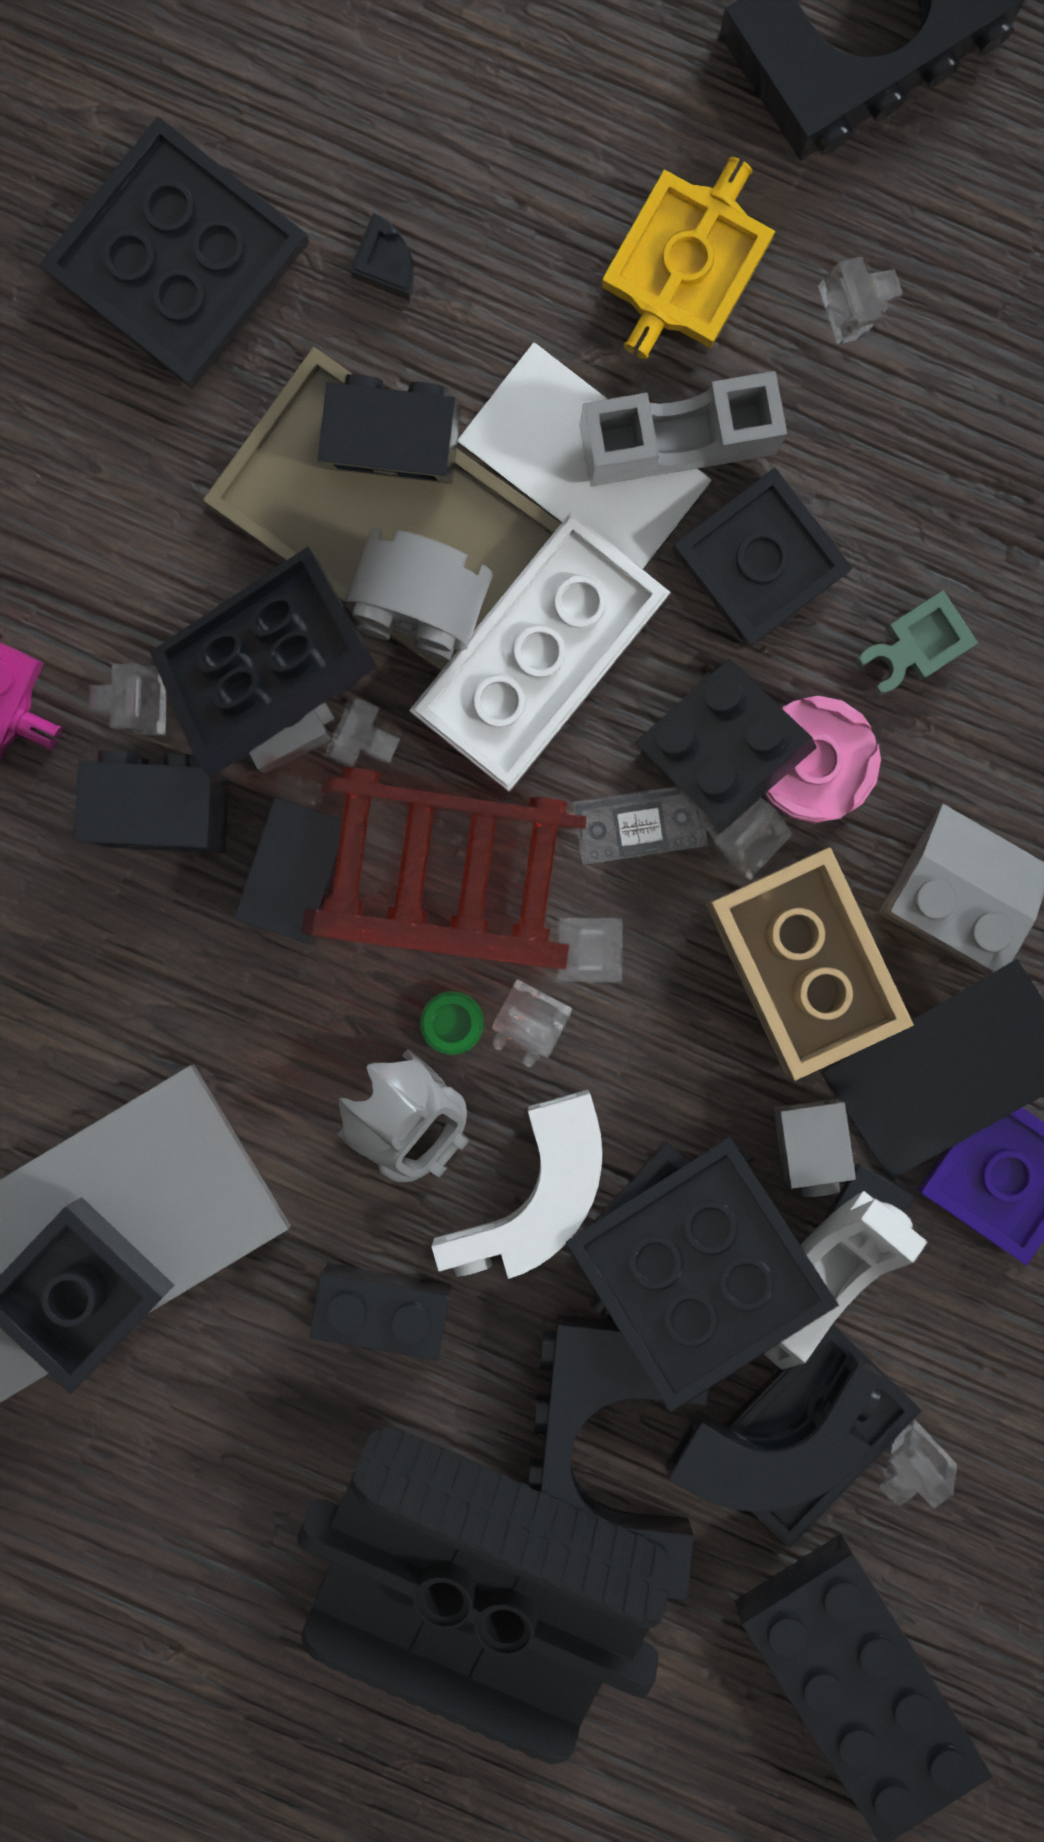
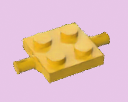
M729 157L713 189L706 186L692 185L664 169L604 275L601 288L632 304L641 315L630 337L623 345L628 352L633 354L642 337L647 333L638 348V358L646 360L649 357V353L663 328L680 331L711 349L769 247L775 231L749 217L739 204L735 202L746 180L753 172L752 168L746 162H743L734 180L730 183L738 169L739 158Z

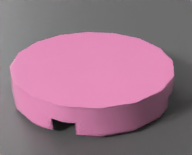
M814 696L792 701L784 706L782 709L812 736L817 748L764 794L765 798L772 807L790 819L815 824L842 818L862 805L877 783L881 756L879 745L876 744L871 726L863 714L842 700Z

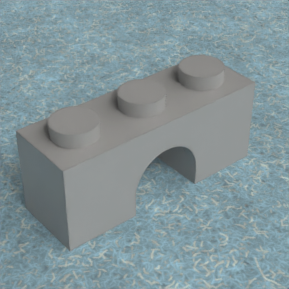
M776 371L712 381L706 392L690 399L672 403H650L648 393L583 403L579 425L591 487L777 455L787 436Z

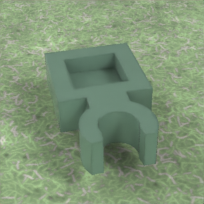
M942 590L886 628L895 644L892 646L886 644L873 645L866 649L857 658L855 663L859 668L875 659L882 660L887 664L889 668L887 680L881 682L873 689L877 696L884 695L899 686L904 679L906 668L911 666L921 681L978 644L945 591Z

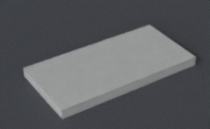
M194 1064L0 1179V1275L66 1205L82 1197L175 1285L150 1312L291 1227ZM0 1328L1 1403L48 1373Z

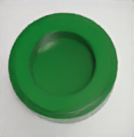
M447 991L436 995L426 1004L421 1014L420 1027L425 1041L434 1050L447 1055H457L470 1050L478 1042L484 1028V1017L480 1006L472 997L458 991Z

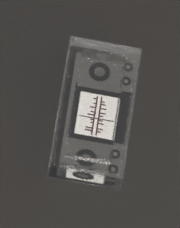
M675 787L573 802L582 866L708 846L704 816Z

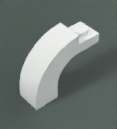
M589 1090L528 1106L529 1117L540 1153L539 1176L532 1193L517 1210L502 1219L434 1238L432 1250L438 1271L454 1268L456 1277L470 1275L490 1268L492 1266L490 1257L501 1254L509 1279L541 1265L565 1246L567 1240L572 1238L591 1208L599 1185L602 1168L601 1133Z
M863 1191L844 1203L820 1224L801 1244V1247L834 1296L839 1307L769 1350L764 1355L782 1370L806 1363L835 1320L864 1288L881 1275L913 1263L927 1241L911 1229L913 1225L908 1216L895 1206L888 1203H880L877 1199H873Z

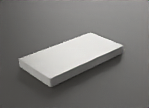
M570 512L473 631L468 648L456 652L409 711L507 792H510L668 598L670 591Z

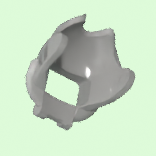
M409 1049L402 1055L407 1061L368 1064L367 1071L372 1080L373 1087L372 1096L367 1101L355 1102L347 1098L339 1099L343 1128L337 1135L360 1155L378 1164L379 1172L392 1181L411 1182L422 1178L430 1172L440 1178L447 1169L445 1164L458 1149L463 1150L470 1141L462 1134L467 1119V1108L463 1096L452 1087H447L439 1075ZM440 1114H444L447 1125L432 1147L418 1160L405 1158L404 1156Z

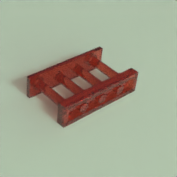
M343 767L341 778L332 777L322 780L321 793L345 796L332 896L331 898H324L323 910L305 908L301 934L566 970L569 944L549 942L551 929L544 928L557 831L558 829H585L587 816L567 813L568 802L550 798L530 797L529 807L382 785L380 784V772ZM371 800L409 806L395 907L388 906L387 919L362 916L364 903L357 902ZM434 810L471 816L458 915H451L449 928L426 925L427 912L421 911ZM496 820L532 825L519 924L512 925L511 936L488 933L489 920L483 919Z

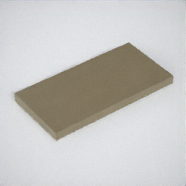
M313 347L203 499L204 503L283 561L288 560L308 546L321 563L343 604L345 603L372 528H382V536L385 541L392 542L396 530H401L455 548L468 555L464 568L478 575L483 564L493 573L474 628L475 630L560 526L561 522L457 448L452 484L327 470L317 461L326 382L344 384L345 375L352 373ZM392 631L390 636L392 639L437 671L441 672L447 665V661L437 660L417 652L414 649L416 639ZM458 650L453 651L452 657L456 654Z

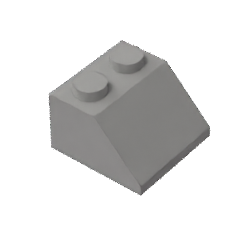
M940 804L878 913L988 976L1013 961L1036 921L1044 895V862L945 804Z

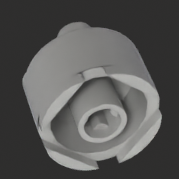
M372 528L344 605L352 612L351 616L355 618L354 625L358 631L382 640H389L392 631L416 639L414 649L417 652L437 660L449 662L454 650L463 651L468 648L493 573L482 564L479 574L476 575L464 568L468 557L467 554L435 540L410 532L396 530L393 541L390 542L383 540L382 528Z

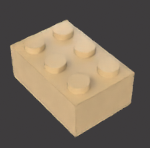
M831 847L818 851L705 904L786 1077L796 1081L914 1026Z

